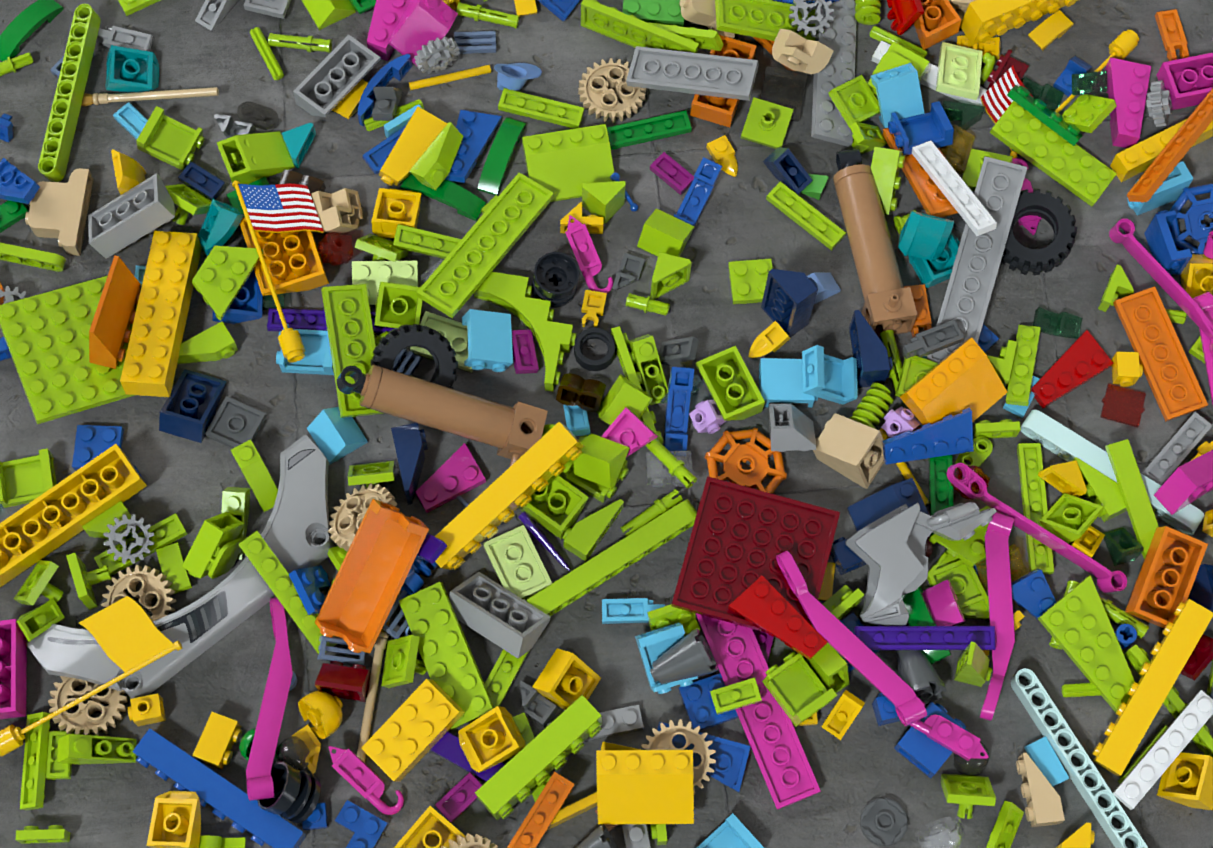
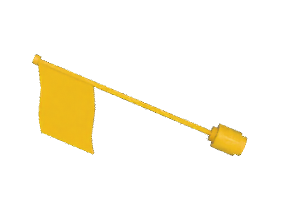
M129 596L79 622L80 625L84 626L93 635L106 655L125 673L22 730L14 725L4 728L0 731V756L3 757L21 747L26 732L172 651L183 649L179 641L171 642L158 630L145 610Z

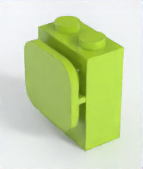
M893 41L872 75L911 63L918 72L920 82L929 67V61ZM870 78L867 84L869 85L870 89L872 90L876 98H878L876 88L872 84V80Z
M228 512L206 519L182 567L187 569L190 575L200 579L207 575L211 579H215L229 572L241 552L238 544L243 539L238 538L245 523Z

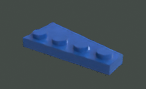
M460 110L456 128L463 135V139L451 170L444 180L465 183L476 165V160L482 155L487 142L493 137L496 127H499L502 122V116Z

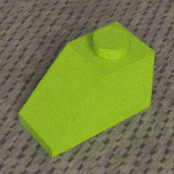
M120 501L82 527L89 537L108 539V537L103 535L104 532H110L107 524L115 525L114 518L116 517L121 521L123 514L127 516V519H130L131 514L122 501ZM127 524L121 525L115 532L123 531L126 529ZM137 525L135 532L140 529ZM131 529L128 535L123 536L122 539H129L130 537H132Z

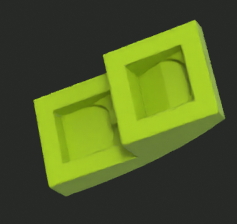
M178 542L156 549L162 573L166 575L165 581L172 582L168 589H173L175 593L192 588L188 571L182 567L184 560Z

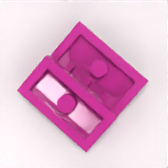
M949 579L923 591L922 594L937 626H956L966 621L957 603L958 598Z

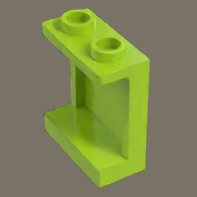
M156 106L136 142L138 150L183 171L190 162H193L195 157L193 153L196 148H201L205 137H203L202 128L198 127L195 130L164 115V109Z
M587 435L580 436L578 440L581 442ZM571 459L564 465L566 468L559 476L604 503L607 498L611 499L615 494L618 481H623L629 472L628 461L625 459L613 490L574 475V464Z
M48 448L39 450V455L7 462L0 461V503L4 508L30 503L57 484L54 458Z
M792 652L783 659L785 662L783 665L778 667L775 664L765 672L767 676L762 682L797 727L830 703L837 694L832 688L829 690L825 688L804 660L803 655Z

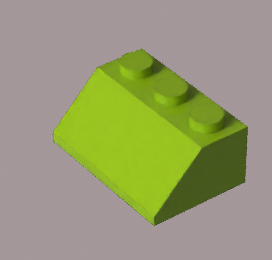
M736 346L696 362V366L724 421L744 420L763 411L765 401Z
M553 475L548 480L549 484L541 492L536 491L530 496L532 500L525 507L519 506L518 509L522 512L525 511L529 517L562 540L566 530L569 527L571 528L576 522L589 497L559 475L556 477Z

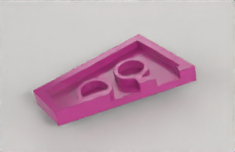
M625 407L601 437L629 447L630 449L626 456L628 457L658 436L630 409Z
M464 443L416 491V495L426 513L455 499L457 496L486 482V479Z

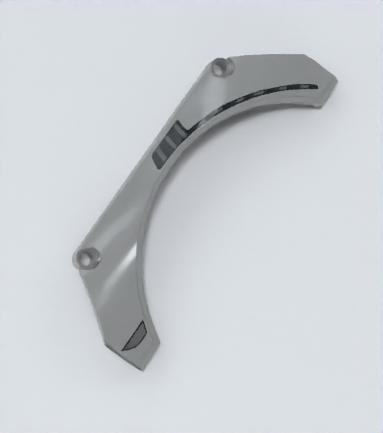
M307 435L302 436L280 453L278 494L273 511L261 534L288 573L296 569L317 566L329 557L327 555L329 548L335 547L328 534L330 529L328 511V470L330 463ZM245 557L226 579L206 595L175 613L153 621L160 632L173 643L179 641L183 649L172 651L108 688L117 691L124 690L131 699L151 694L269 603L270 598L276 596L249 559ZM52 624L49 629L26 644L49 675L76 678L103 685L125 673L106 655L93 635L85 629Z

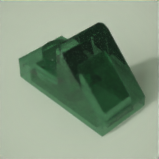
M944 100L942 102V107L949 121H959L958 135L980 121L985 106Z

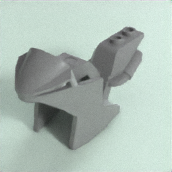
M968 502L937 511L934 515L930 516L920 512L919 503L909 508L904 504L845 541L846 546L869 567L863 610L859 614L863 622L877 626H906L909 614L901 596L915 591L928 577V557L925 556V544L929 535L934 533L951 541H958L962 538L967 540L975 534V528L979 525L983 527L993 520L992 515L997 512L995 508L979 511L976 503Z

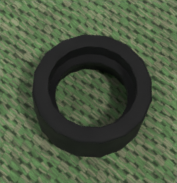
M592 327L583 330L578 334L574 344V356L577 363L588 371L606 369L615 358L616 344L614 338L608 331L602 328ZM590 339H600L606 343L608 352L602 359L590 360L583 355V344Z

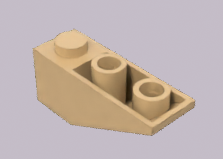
M1022 753L1016 761L1018 774L1022 775L1021 793L1027 801L1028 807L1025 808L1027 821L1031 822V827L1062 823L1065 819L1059 794L1029 755Z

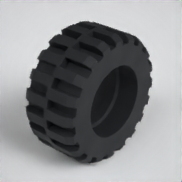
M1027 189L1020 192L1001 259L1003 264L1007 262L1010 265L1009 269L1015 271L1017 268L1021 270L1020 274L1027 275L1028 272H1033V275H1040L1041 271L1045 273L1052 271L1053 267H1058L1067 258L1075 242L1077 227H1075V215L1070 214L1072 209L1068 204L1065 206L1062 204L1064 199L1060 196L1054 198L1052 197L1053 192L1046 191L1043 194L1040 193V189H1033L1031 193ZM1029 215L1045 219L1051 225L1054 232L1052 242L1042 249L1024 247L1016 240L1013 234L1015 222Z
M420 324L402 325L397 329L390 330L385 337L383 336L373 351L374 355L373 359H371V366L377 365L394 371L395 358L403 349L411 346L422 347L429 351L435 362L434 375L429 382L451 389L454 388L452 385L458 376L456 374L458 361L455 358V350L451 347L447 338L432 328Z

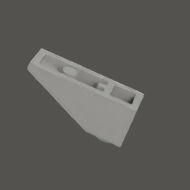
M205 0L195 21L210 31H214L238 0Z

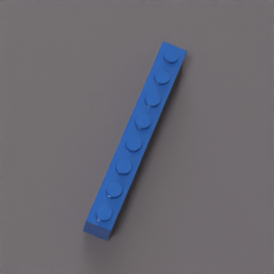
M149 728L132 751L137 756L135 761L145 768H148L149 765L156 769L155 774L164 781L170 778L176 782L174 787L179 791L196 792L201 806L205 807L208 804L214 808L212 811L214 815L222 820L227 817L233 821L231 826L242 834L245 830L251 833L252 837L250 839L261 847L265 843L271 848H299L306 838L303 831L279 815L261 809L257 800L249 801L248 794Z

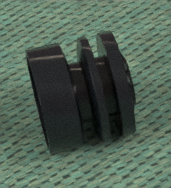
M556 251L546 253L539 258L535 264L532 290L536 299L551 301V307L554 308L565 306L571 302L576 294L580 273L575 260L565 253Z
M277 762L273 764L271 776L274 798L257 800L258 805L261 809L280 815L282 818L289 819L294 823L305 821L317 806L321 792L320 780L315 775L308 774L304 770H298L288 763Z

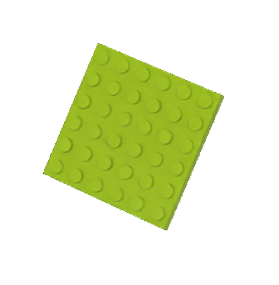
M107 276L0 305V328L37 424L135 396L127 395L120 382L129 343H124V359L122 362L118 361L116 369L93 364L89 360V330ZM130 324L129 330L131 331L133 324Z

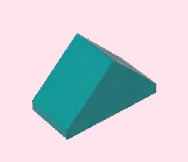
M307 123L282 133L287 150L297 169H299L316 135L314 124Z

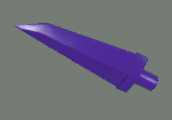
M525 511L521 513L518 518L564 568L571 572L566 561L539 529L534 520Z

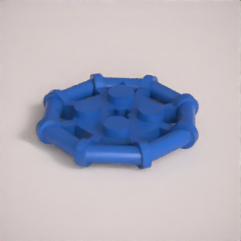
M1213 183L1191 188L1185 187L1182 194L1168 211H1176L1177 216L1170 225L1175 245L1182 250L1190 249L1191 254H1204L1205 243L1209 233L1213 231V222L1210 223V227L1201 224V220H1204L1205 215H1208L1210 219L1213 218ZM1210 193L1209 199L1197 201L1195 195ZM1189 200L1192 205L1187 213H1180L1179 211L1186 201ZM1177 219H1184L1186 232L1180 234ZM1190 236L1193 240L1200 243L1198 249L1184 241V239Z

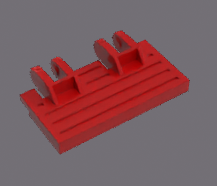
M887 0L889 8H892L888 12L887 18L894 20L891 23V29L897 31L898 35H902L924 13L921 0Z

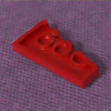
M1086 330L1032 387L1031 391L1039 405L1045 408L1107 370L1114 363L1090 332Z
M762 575L728 606V609L742 615L747 621L761 627L766 633L780 639L785 645L809 660L828 643Z

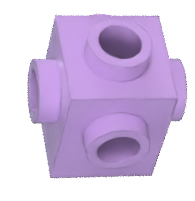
M714 400L698 403L695 406L696 409L689 413L692 424L698 433L708 432V434H713L720 430V425L726 422Z
M901 406L895 411L891 409L884 417L886 422L881 428L891 438L907 431H916L922 423L914 417V414L909 409Z

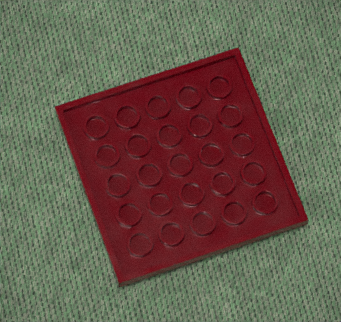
M707 476L671 606L765 632L761 627L747 621L742 615L728 609V606L762 575L812 625L799 599L783 575L777 563L776 555L785 551L792 555L806 582L809 593L818 600L840 512Z

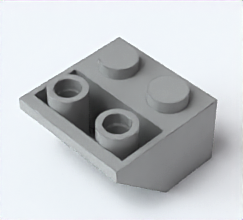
M791 403L769 404L771 451L816 450L814 424L810 418Z

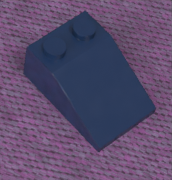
M855 310L849 326L853 357L857 359V388L871 387L872 383L884 385L886 378H889V371L893 367L891 356L888 357L887 348L861 312Z
M184 369L171 391L170 397L167 398L160 410L159 431L202 443L206 436L205 433L216 413L226 381Z
M418 423L391 428L408 505L413 504L425 461L424 450H428L424 429L419 430Z
M913 478L891 485L847 507L856 531L861 530L904 504L909 508L919 503L920 512L929 515Z

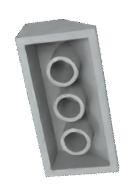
M348 34L293 91L296 104L312 116L326 117L381 58Z
M156 173L88 215L89 244L107 259L113 254L119 253L121 249L135 243L146 234L152 233L156 228L170 222L175 217L174 202L160 176Z
M477 572L451 590L449 595L451 605L460 622L516 658H520L533 648L551 618L480 572Z

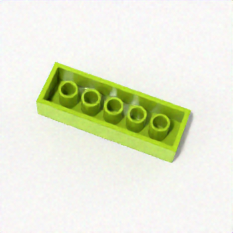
M581 695L475 792L478 800L497 821L501 817L503 820L506 819L514 811L512 807L518 801L523 803L532 794L530 790L536 785L542 786L549 779L548 774L554 768L559 770L567 762L566 757L571 753L574 755L584 747L583 742L589 736L594 738L602 730L600 727L603 724L602 715Z

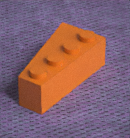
M921 0L924 13L914 22V26L922 49L925 50L957 34L962 19L948 0Z

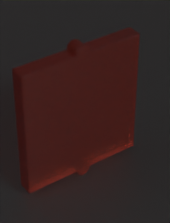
M1108 383L1105 397L1102 399L1103 406L1100 417L1138 428L1141 414L1145 411L1143 405L1146 394Z

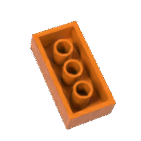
M719 35L724 44L721 51L711 50L709 54L754 60L757 46ZM695 94L691 104L690 116L730 128L740 100Z
M1167 526L1156 528L1125 612L1161 628H1165L1168 622L1173 623L1177 616L1174 614V611L1180 602L1185 603L1189 597L1208 544Z

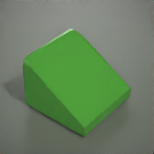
M808 174L813 181L800 193L820 200L829 177Z

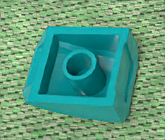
M110 46L106 62V90L143 92L159 87V63L154 52Z
M215 199L211 202L198 234L202 250L207 256L214 246H223L244 216L238 209Z
M911 211L900 232L898 248L905 256L910 255L932 262L941 256L952 231L954 221Z
M952 232L938 259L930 262L926 259L908 255L909 263L919 277L921 285L925 284V287L929 288L950 279L960 241Z

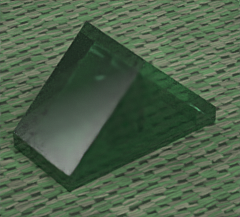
M1124 527L1103 532L1105 534L1104 541L1114 566L1134 561L1144 551L1143 546Z

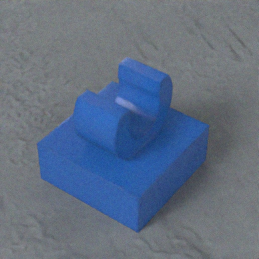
M4 113L0 117V139L10 142L13 138V124L10 121L12 116Z

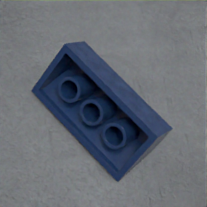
M771 269L768 272L761 308L773 322L776 321L789 337H792L809 324L818 292L817 284L812 278H808L802 272Z

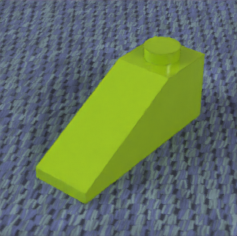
M449 122L410 169V172L421 184L436 190L451 170L463 135Z
M221 321L181 343L177 364L227 359L233 356L238 348L226 326Z
M250 439L231 449V453L262 510L266 512L274 507L278 489Z
M619 499L580 520L573 528L569 527L562 537L564 539V548L586 562L623 510L624 501Z
M970 642L958 658L954 680L982 687L986 681L990 680L992 668L989 667L990 659L975 642Z

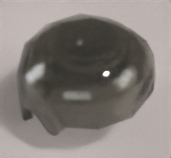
M290 736L276 748V763L285 762L296 767L298 770H304L308 766L305 759L309 754V749L300 738Z
M980 741L981 745L983 746L984 750L989 756L988 748L983 744L982 741ZM953 752V765L962 775L978 776L988 765L989 758L970 759L967 761Z

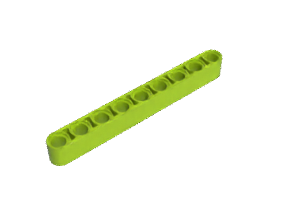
M89 4L79 5L74 12L38 163L39 171L51 182H60L66 173L101 23L100 16Z
M688 499L682 501L527 599L526 602L551 617L691 528L697 515L696 509Z

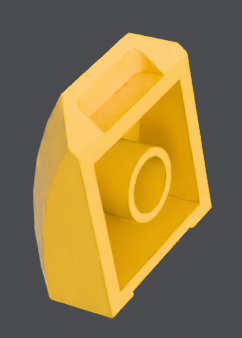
M114 149L111 150L117 188L120 195L145 181L146 171L133 158Z
M379 188L371 221L372 232L382 238L394 239L398 224L417 229L422 193L393 188Z
M501 706L493 708L458 731L459 744L471 768L478 773L516 755L526 746L525 740L516 726L512 715L505 707Z
M168 791L156 796L146 846L151 848H199L201 808L197 793Z

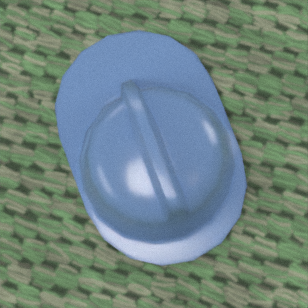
M528 63L496 64L494 66V69L498 72L497 88L499 90L504 88L514 91L521 90L527 79L538 78L542 74L540 68Z

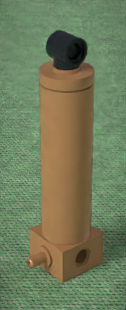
M858 148L836 152L838 172L834 175L833 181L865 300L862 315L878 337H881L880 333L886 330H893L894 335L911 332L918 314L911 288H904L871 167L862 164L861 153Z
M372 365L366 374L362 373L356 366H348L342 370L337 379V387L344 394L356 392L361 395L360 406L497 447L498 456L511 459L510 466L542 438L548 412L547 410L522 402H517L513 407H509L377 365ZM346 376L352 377V378L354 379L355 383H354V384L348 383V382L346 381L345 377H346Z

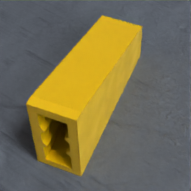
M417 106L379 172V176L382 177L381 180L390 186L393 184L398 186L411 174L410 169L448 123Z

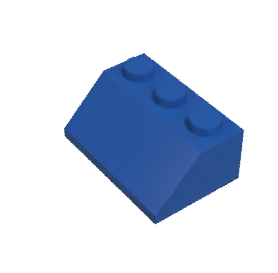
M254 269L222 320L217 319L213 311L212 321L236 324L262 318L263 296Z

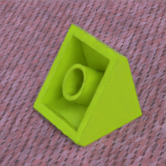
M301 0L319 30L356 13L349 0Z
M625 181L582 183V207L592 215L603 217V223L606 224L625 204Z
M656 208L644 223L637 247L657 257L659 252L680 257L695 227Z
M659 252L652 277L651 299L655 300L688 282L690 279L691 261L686 258Z
M380 282L374 325L399 328L406 324H419L422 299L417 297V291L420 287Z
M620 374L602 401L597 414L602 421L611 425L626 407L640 419L653 398Z
M591 433L581 441L584 447L581 449L582 454L573 461L574 475L613 490L630 448Z
M1064 493L1043 516L1040 524L1047 531L1069 544L1083 535L1103 512L1104 506Z

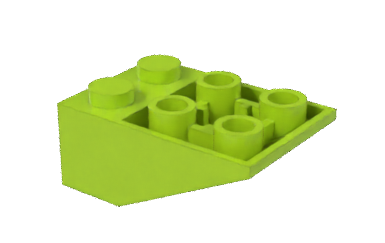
M280 131L235 135L216 142L232 183L237 180L241 184H250L260 178H267L281 173L283 170L295 168Z

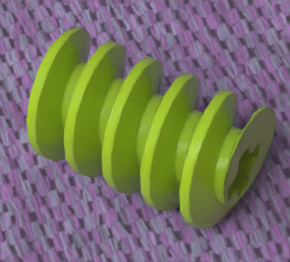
M855 0V19L857 22L863 25H875L880 22V0Z
M872 383L871 389L867 391L866 396L862 398V402L858 404L857 410H854L853 416L849 419L876 429L872 424L879 425L880 420L878 418L885 416L882 411H888L889 407L887 404H893L894 402L890 397V390L880 383Z

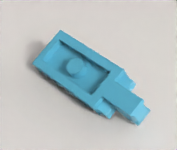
M648 598L603 599L602 624L648 623L647 612L664 607L665 604H653V600H648Z

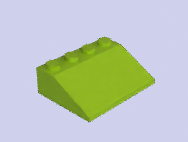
M606 124L522 137L528 178L554 193V198L551 202L582 197V183L613 182L611 175L614 173Z

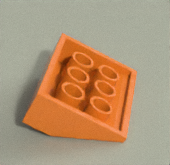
M114 255L89 330L90 363L113 369L117 368L118 361L122 362L124 359L125 349H123L124 343H129L131 335L129 327L134 322L135 309L140 296L139 281L121 258Z

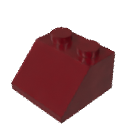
M338 661L322 664L315 681L318 691L328 692L333 697L337 696L341 699L366 702L371 675L370 671L366 670L367 667L354 664L353 667H347Z

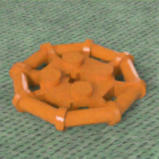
M755 427L749 430L724 431L714 447L705 454L709 477L723 481L728 480L731 483L749 488L756 487L757 490L771 494L787 478L782 452L771 451L770 439ZM751 438L750 442L742 445L740 443L736 444L734 441ZM755 439L762 445L767 447L769 450L764 451L759 446L754 444ZM728 443L731 446L730 450L725 456L719 455ZM771 455L774 457L775 469L770 468L768 465V457ZM749 461L751 469H742L740 463ZM716 462L723 463L724 474L718 476ZM767 475L774 476L764 489L761 484Z

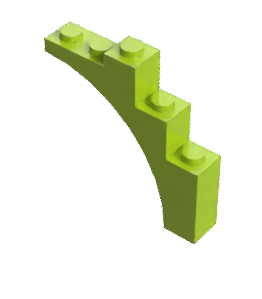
M491 272L474 292V298L489 301L507 309L532 331L544 358L545 391L553 392L554 386L559 385L561 372H557L558 364H563L564 352L569 353L570 347L575 344L577 333H573V325L553 322L554 309H551V301L531 298L532 286L529 285V277Z

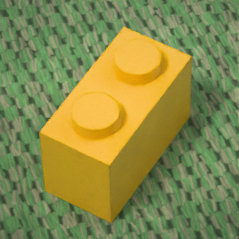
M211 712L192 756L200 762L223 770L224 765H228L232 758L233 752L231 749L234 742L237 743L241 737L242 729H240L241 725L239 722Z

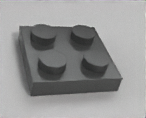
M226 396L205 435L230 448H235L250 439L253 442L267 416L266 413Z

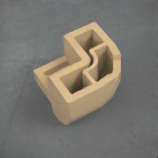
M780 29L772 47V56L776 61L794 71L816 74L826 67L834 50L819 41L807 40L792 30Z
M344 188L332 194L321 191L312 193L313 203L324 232L340 234L358 228L359 220L363 219L358 191Z

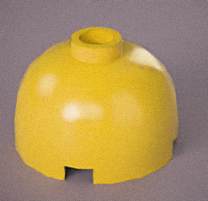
M315 691L307 694L298 702V708L303 720L307 721L309 719L314 726L311 727V730L317 737L325 739L340 727L343 718L341 709L343 704L337 696L333 697L325 691Z

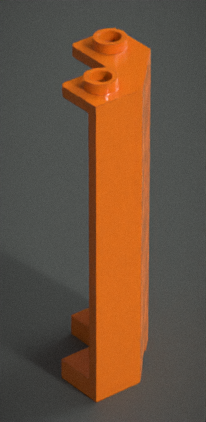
M372 499L314 622L320 629L321 634L329 638L333 636L343 638L348 645V649L355 653H361V651L371 653L429 531V528L421 520L414 516L407 517L399 512V508L376 499Z

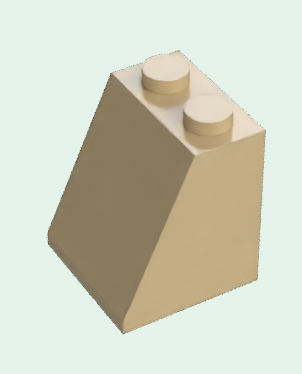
M835 413L831 420L827 421L823 432L815 439L816 450L813 451L816 458L865 489L869 487L884 464V439L881 432Z

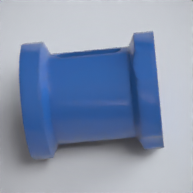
M1122 624L1114 631L1121 649L1129 647L1137 638L1136 629L1130 624Z

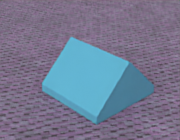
M339 407L323 409L307 427L311 437L330 464L368 443L353 417H340Z

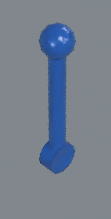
M615 172L611 175L613 182L620 181L618 173ZM625 190V198L631 205V211H637L638 205L632 201Z

